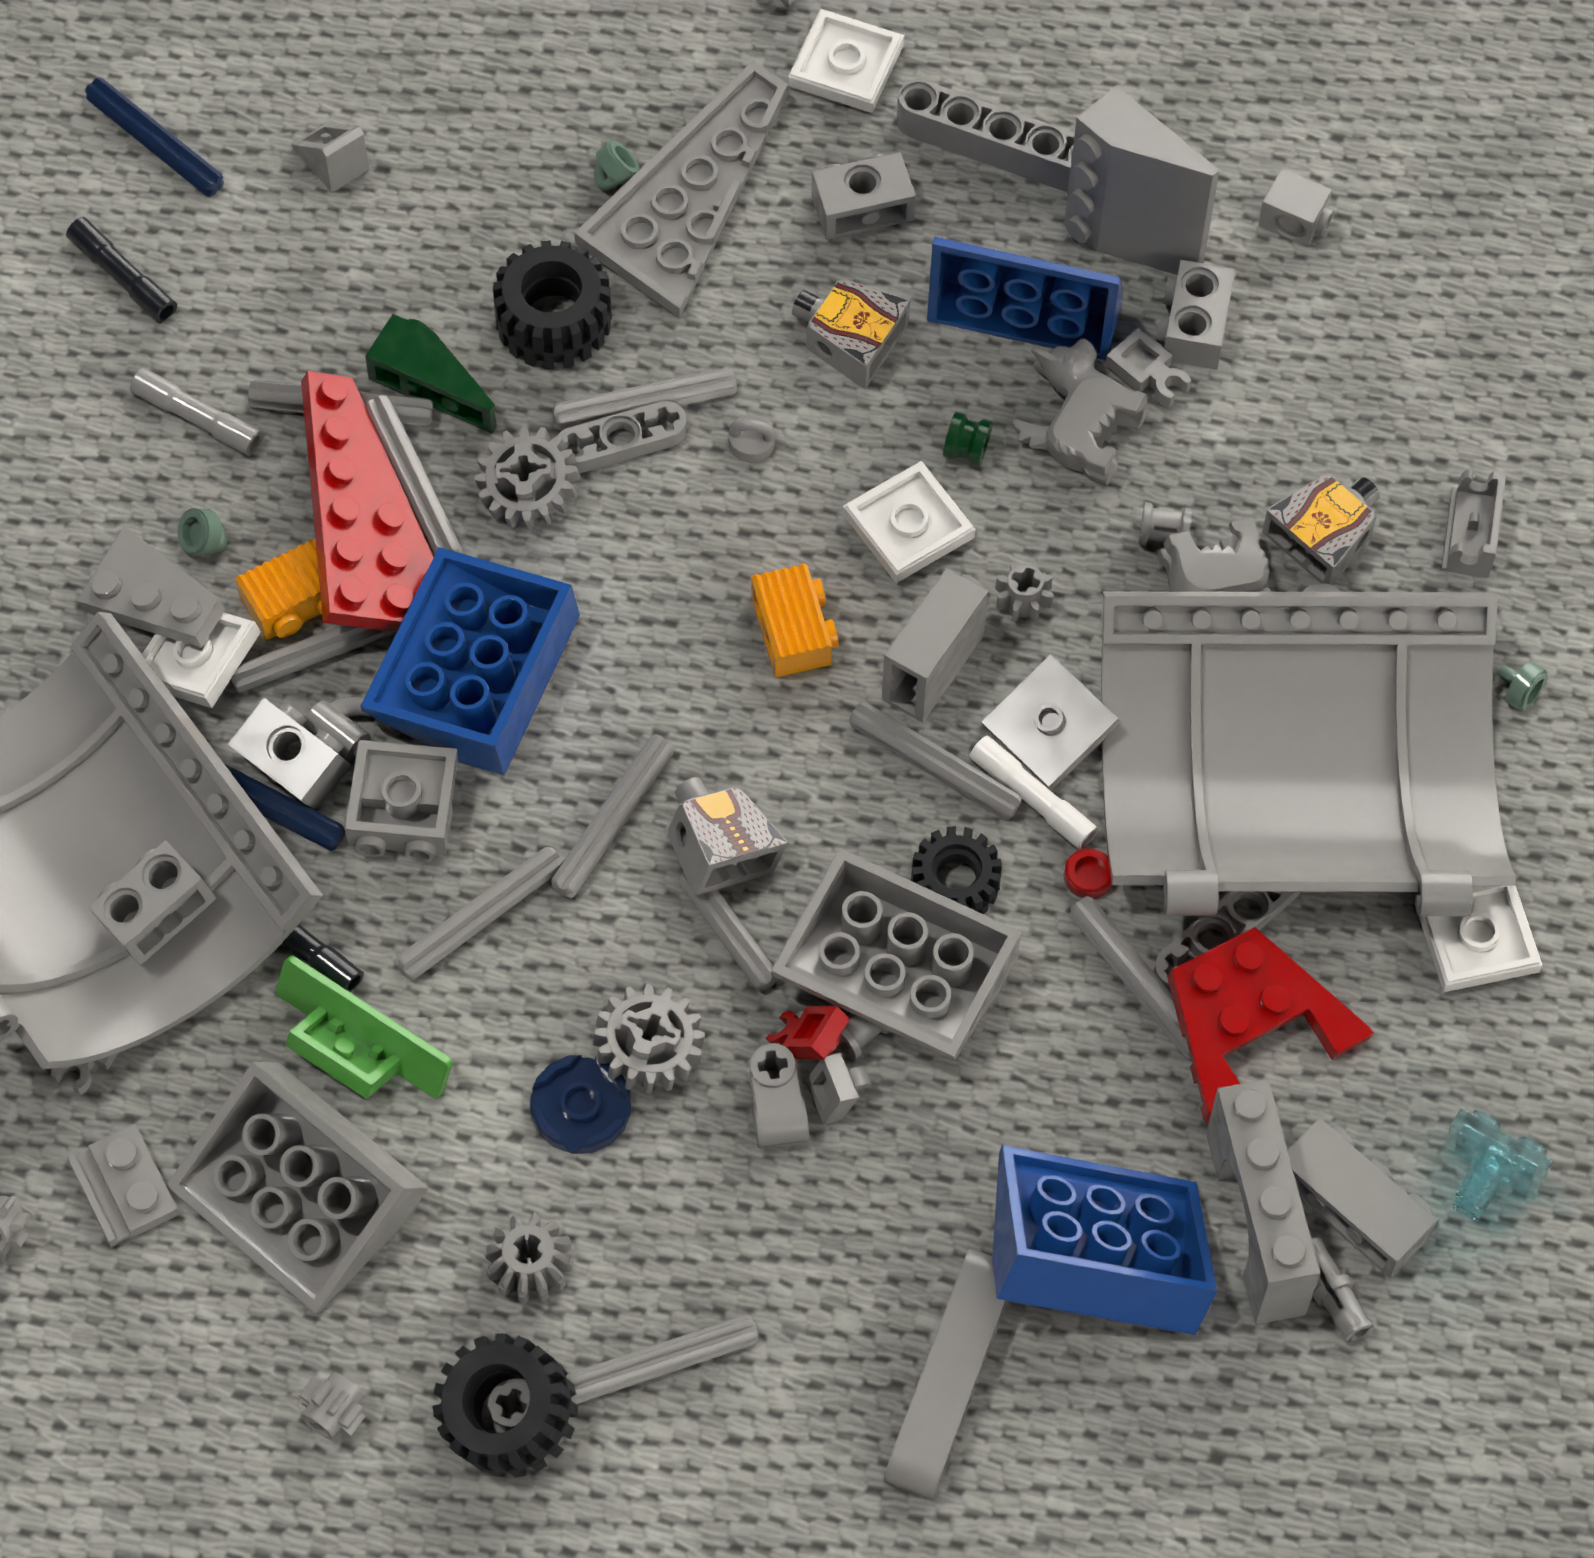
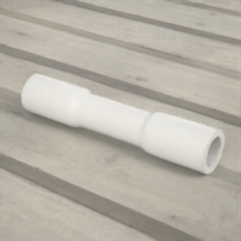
M990 736L983 737L974 746L969 758L997 782L1019 794L1021 799L1045 818L1048 825L1078 850L1083 849L1094 839L1099 829L1070 803L1057 797L1027 772L1015 757Z

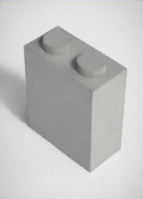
M948 568L945 569L884 655L881 700L922 723L925 721L984 637L988 591L976 579L965 574L958 575Z

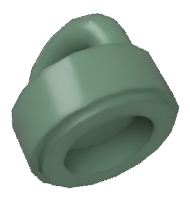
M609 140L596 152L598 161L594 170V179L597 186L602 190H612L618 184L623 186L640 170L639 164L632 153L617 141Z
M191 508L185 511L181 517L177 536L179 544L185 553L195 556H209L226 550L228 543L227 534L214 511L211 509Z
M1532 661L1526 663L1519 672L1505 665L1500 666L1497 670L1498 676L1510 685L1505 696V702L1519 711L1527 710L1535 702L1543 690L1548 677L1547 670Z

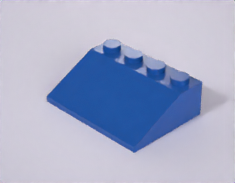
M934 237L931 254L927 321L1052 349L1058 346L1069 348L1080 339H1086L1096 349V358L1106 360L1107 354L1110 353L1121 312L1123 298L1121 277Z
M439 547L360 706L362 712L428 746L457 749L458 762L505 776L580 617L572 585Z
M1002 1145L998 1160L992 1254L997 1299L1196 1335L1217 1293L1197 1182Z

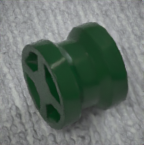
M956 411L947 432L943 457L952 460L958 456L968 459L971 465L980 467L989 445L993 422L982 419L979 422L968 420L964 413Z

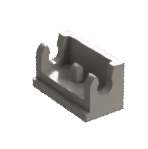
M1468 469L1461 474L1458 487H1452L1441 571L1489 578L1497 552L1506 472L1493 470L1488 476V482L1480 484L1472 481L1473 471Z

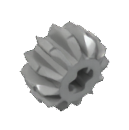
M535 1212L529 1218L528 1225H522L520 1219L513 1215L510 1218L511 1231L495 1227L493 1239L496 1244L485 1247V1258L491 1262L486 1268L487 1276L491 1281L500 1280L498 1288L499 1293L503 1296L509 1295L517 1287L518 1301L523 1305L529 1299V1291L536 1290L538 1298L545 1302L549 1298L547 1284L563 1290L566 1282L562 1273L573 1270V1258L567 1254L572 1249L571 1240L567 1236H558L560 1229L559 1224L555 1220L541 1228L540 1216ZM531 1252L538 1253L539 1260L532 1263L530 1258H528L527 1264L520 1262L521 1254L527 1253V1256L530 1257Z

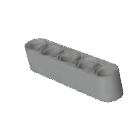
M923 80L909 81L899 90L897 125L899 130L906 136L1068 193L1074 132Z
M972 1248L966 1254L884 1475V1482L933 1500L939 1490V1487H937L940 1478L943 1479L955 1447L957 1431L961 1430L972 1401L974 1385L979 1382L992 1346L990 1344L992 1336H996L1008 1303L1006 1300L997 1299L992 1255Z

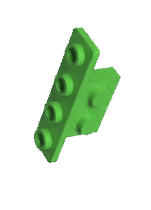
M291 955L283 962L276 994L307 1015L305 1019L289 1031L285 1046L366 1099L373 1095L395 1074H398L435 1099L444 1093L453 1064L449 1056L295 956Z

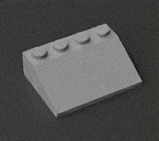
M1116 85L1076 118L1064 224L1074 240L1079 243L1086 242L1097 252L1178 275L1180 260L1204 264L1220 170Z
M840 848L775 962L771 975L954 1061L996 999L1015 964L1019 953L1021 932Z
M252 1062L166 1184L169 1189L315 1314L319 1313L401 1228L429 1188L279 1062Z

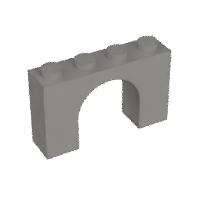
M1269 1079L1218 1088L1206 1137L1218 1181L1237 1178L1249 1238V1255L1243 1273V1280L1255 1325L1306 1316L1320 1276V1270Z

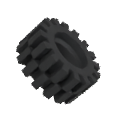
M956 826L947 827V833L944 837H942L939 829L932 832L930 842L924 838L919 844V851L914 853L911 881L981 914H985L988 911L989 903H995L998 890H1000L1002 862L1001 859H997V848L994 844L987 847L988 838L980 833L976 840L973 839V829L964 827L963 836L956 835ZM962 861L973 869L976 878L967 888L951 889L942 885L937 877L938 869L946 862Z

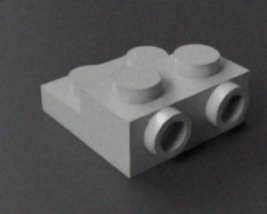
M359 740L345 824L348 846H354L357 853L367 857H381L385 854L386 849L405 851L407 858L419 862L432 861L435 854L447 855L453 815L452 797L458 763L457 749Z

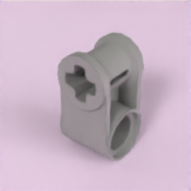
M768 1043L760 1046L754 1051L750 1059V1088L753 1100L752 1114L754 1128H757L758 1137H756L758 1148L809 1141L805 1101L800 1092L796 1062L793 1054L787 1047L780 1044ZM775 1067L779 1078L770 1079L766 1068Z

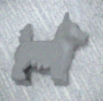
M1080 339L1069 348L1058 346L1050 352L1033 347L1031 352L1039 360L1034 362L1033 367L1040 374L1044 375L1054 389L1065 396L1066 399L1050 426H1038L1018 419L1013 420L1012 425L1017 434H1019L1017 440L1019 443H1030L1029 447L1032 449L1048 450L1053 458L1063 467L1083 472L1088 479L1107 487L1116 473L1118 465L1112 463L1116 449L1110 446L1103 448V442L1110 443L1111 435L1116 434L1117 426L1139 431L1148 415V405H1145L1147 402L1146 394L1138 390L1130 391L1117 381L1098 372L1094 368L1097 351L1086 339Z
M1253 517L1232 521L1229 524V528L1234 535L1220 541L1221 548L1219 545H1215L1212 549L1206 546L1200 550L1189 531L1168 535L1163 543L1165 548L1160 549L1158 559L1161 566H1164L1167 571L1170 592H1272L1268 588L1269 560L1265 557L1264 550L1259 545L1260 535Z

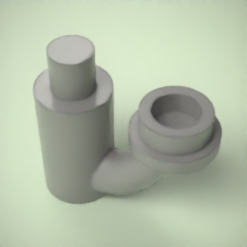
M342 697L329 703L326 700H322L309 711L304 727L314 735L317 734L320 728L344 746L339 754L349 762L356 759L358 741H370L371 736L348 717L356 715L370 716L362 712L360 707L365 697ZM375 718V724L381 729L396 730Z

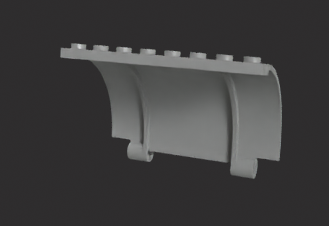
M1103 591L1101 702L1121 722L1101 742L1105 832L1112 885H1163L1165 916H1216L1219 891L1415 892V905L1418 916H1470L1473 906V886H1515L1516 875L1507 854L1501 826L1494 764L1492 678L1493 647L1496 642L1498 597L1495 592Z
M99 611L71 644L70 648L73 651L65 661L29 695L0 715V1042L13 1031H16L42 1069L63 1068L106 1058L144 1043L192 1017L216 1001L255 970L280 946L323 896L113 615ZM166 840L203 879L217 899L142 965H139L88 907L97 900L100 892L106 886L119 881L134 868L144 853L157 848ZM177 877L167 880L161 889L172 885ZM138 910L129 913L123 922L133 919Z

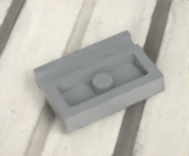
M136 1124L89 1145V1149L77 1155L72 1153L67 1156L111 1248L131 1236L133 1238L180 1215Z

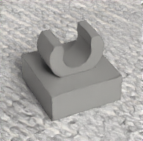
M841 1053L827 1055L825 1060L820 1059L806 1079L823 1125L843 1120L857 1099L863 1098L860 1089L872 1086L866 1067L858 1066L847 1070Z

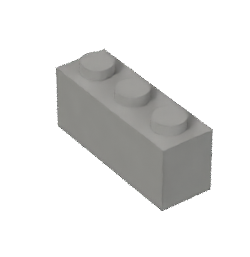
M1319 1118L1288 1149L1300 1199L1386 1276L1391 1278L1431 1237L1437 1219L1433 1216L1432 1209L1426 1201L1416 1194L1406 1193L1394 1182L1390 1171L1382 1163L1374 1159L1369 1161L1354 1148L1353 1140L1344 1130L1337 1126L1330 1127Z

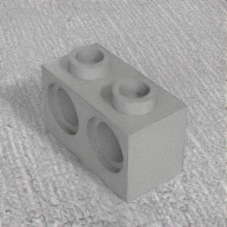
M1180 260L1177 278L1168 276L1163 304L1172 305L1170 316H1160L1156 342L1165 344L1164 348L1173 355L1172 362L1218 369L1236 269ZM1192 294H1198V295H1202V296H1204V297H1196V296H1193ZM1185 333H1194L1196 336H1190Z
M165 840L157 848L144 853L137 861L136 866L119 881L106 886L100 892L97 900L88 908L139 965H142L217 898L203 879ZM177 877L172 885L161 889L167 880ZM138 910L133 919L123 922L129 913Z

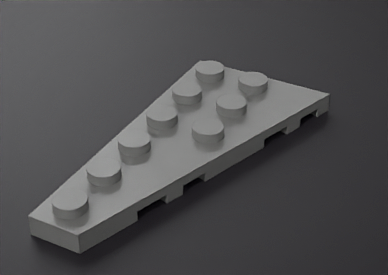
M752 61L574 233L575 244L588 250L589 254L593 257H597L604 265L680 318L788 95V84L755 61Z

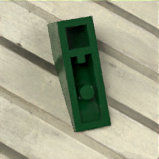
M392 314L365 356L369 380L405 396L431 399L434 409L493 434L497 427L494 402L437 334L419 320H407Z

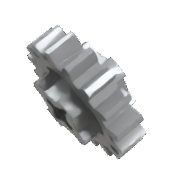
M527 426L521 427L520 437L513 438L507 430L504 431L503 439L505 443L499 446L490 441L487 446L492 456L490 458L479 457L477 460L480 469L484 472L474 476L478 488L482 489L478 495L483 505L490 506L489 511L495 520L505 515V520L511 528L517 525L519 519H524L528 530L534 528L536 518L542 517L547 525L552 524L550 513L556 509L558 512L565 514L568 509L563 499L565 497L576 498L578 495L575 486L571 483L580 480L577 467L572 466L577 462L572 450H565V443L559 435L550 441L548 432L543 427L538 430L536 436L530 435ZM537 453L544 454L549 458L541 459L537 456ZM499 492H503L505 496L514 495L518 499V503L506 499Z
M646 984L643 995H637L630 986L625 989L623 1002L611 996L608 1000L607 1011H599L596 1027L599 1029H595L593 1036V1045L600 1047L596 1060L598 1064L611 1063L608 1077L611 1080L621 1074L626 1077L625 1089L631 1090L637 1081L643 1083L646 1094L652 1093L654 1083L660 1082L667 1091L672 1090L674 1076L687 1081L690 1076L691 1066H698L702 1051L699 1048L703 1047L705 1032L697 1030L700 1025L701 1016L699 1013L686 1014L690 1002L687 998L677 1003L671 1001V988L667 987L662 995L658 996L654 995L652 984ZM651 1036V1041L645 1040L646 1037Z

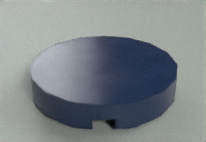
M569 1055L550 1063L537 1076L530 1097L531 1120L539 1136L552 1147L571 1154L593 1153L611 1145L625 1131L631 1115L630 1090L625 1089L626 1080L622 1074L612 1080L608 1077L611 1063L598 1064L597 1057L592 1059L582 1058V1055Z

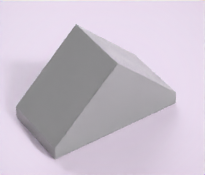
M327 122L291 144L292 148L331 193L369 170L365 137L360 126Z

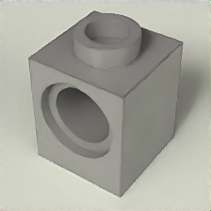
M1282 168L1262 202L1258 226L1305 247H1309L1316 233L1322 236L1326 233L1333 218L1334 210L1328 208L1332 189Z

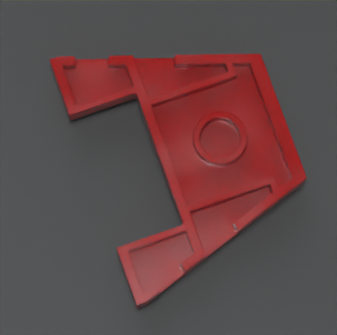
M1256 927L1173 968L1167 976L1182 1037H1186L1192 1060L1190 1070L1193 1082L1198 1084L1203 1104L1200 1107L1202 1118L1207 1126L1217 1089L1240 1084L1224 1058L1226 1055L1301 1016L1305 1017L1331 1060L1364 1043L1374 1035L1371 1028Z

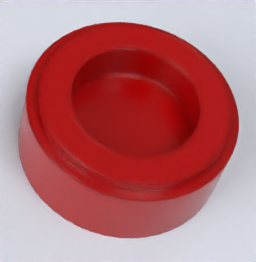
M1091 848L1074 852L1068 858L1064 870V882L1069 891L1080 898L1089 896L1096 899L1106 894L1112 886L1108 856L1099 850Z

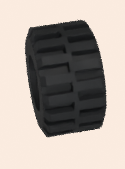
M551 240L541 241V247L533 248L531 244L522 247V254L520 256L512 253L506 259L507 267L500 266L496 273L497 282L493 283L496 329L499 330V339L503 346L509 344V353L516 359L524 354L525 364L535 367L537 360L544 361V369H554V362L562 361L564 368L574 366V358L578 356L583 362L591 358V347L599 351L605 344L604 335L609 336L612 319L609 277L607 271H602V263L597 257L589 259V251L581 246L573 250L571 249V243L561 241L559 246H552ZM546 296H562L575 302L569 308L559 312H543L530 306L538 299Z
M495 1334V1341L482 1336L474 1339L476 1348L472 1351L463 1345L455 1352L460 1360L454 1366L446 1362L440 1371L447 1376L445 1384L436 1383L433 1392L435 1396L441 1399V1404L433 1405V1416L442 1422V1425L437 1428L442 1439L450 1443L449 1448L458 1456L478 1469L486 1470L494 1476L505 1477V1474L509 1473L514 1477L527 1476L526 1468L532 1467L537 1472L547 1467L544 1457L550 1453L557 1458L564 1451L558 1443L562 1436L571 1440L575 1428L568 1424L569 1417H578V1405L571 1401V1397L577 1395L574 1384L566 1378L568 1375L567 1371L541 1347L520 1336H517L515 1340L508 1334ZM516 1378L526 1380L530 1392V1401L523 1419L506 1432L487 1433L482 1421V1408L487 1395L495 1386L503 1381Z

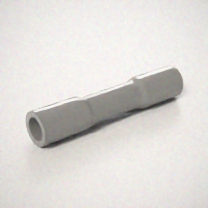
M146 368L140 369L131 382V393L164 411L175 413L208 431L217 440L247 456H251L262 442V431L229 413L220 412L183 392L179 386Z

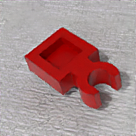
M807 1006L800 1018L793 1011H786L779 1017L786 1024L784 1029L777 1034H768L766 1040L769 1043L787 1047L793 1054L794 1059L825 1060L826 1056L832 1053L838 1046L841 1039L840 1034L850 1018L837 1006Z

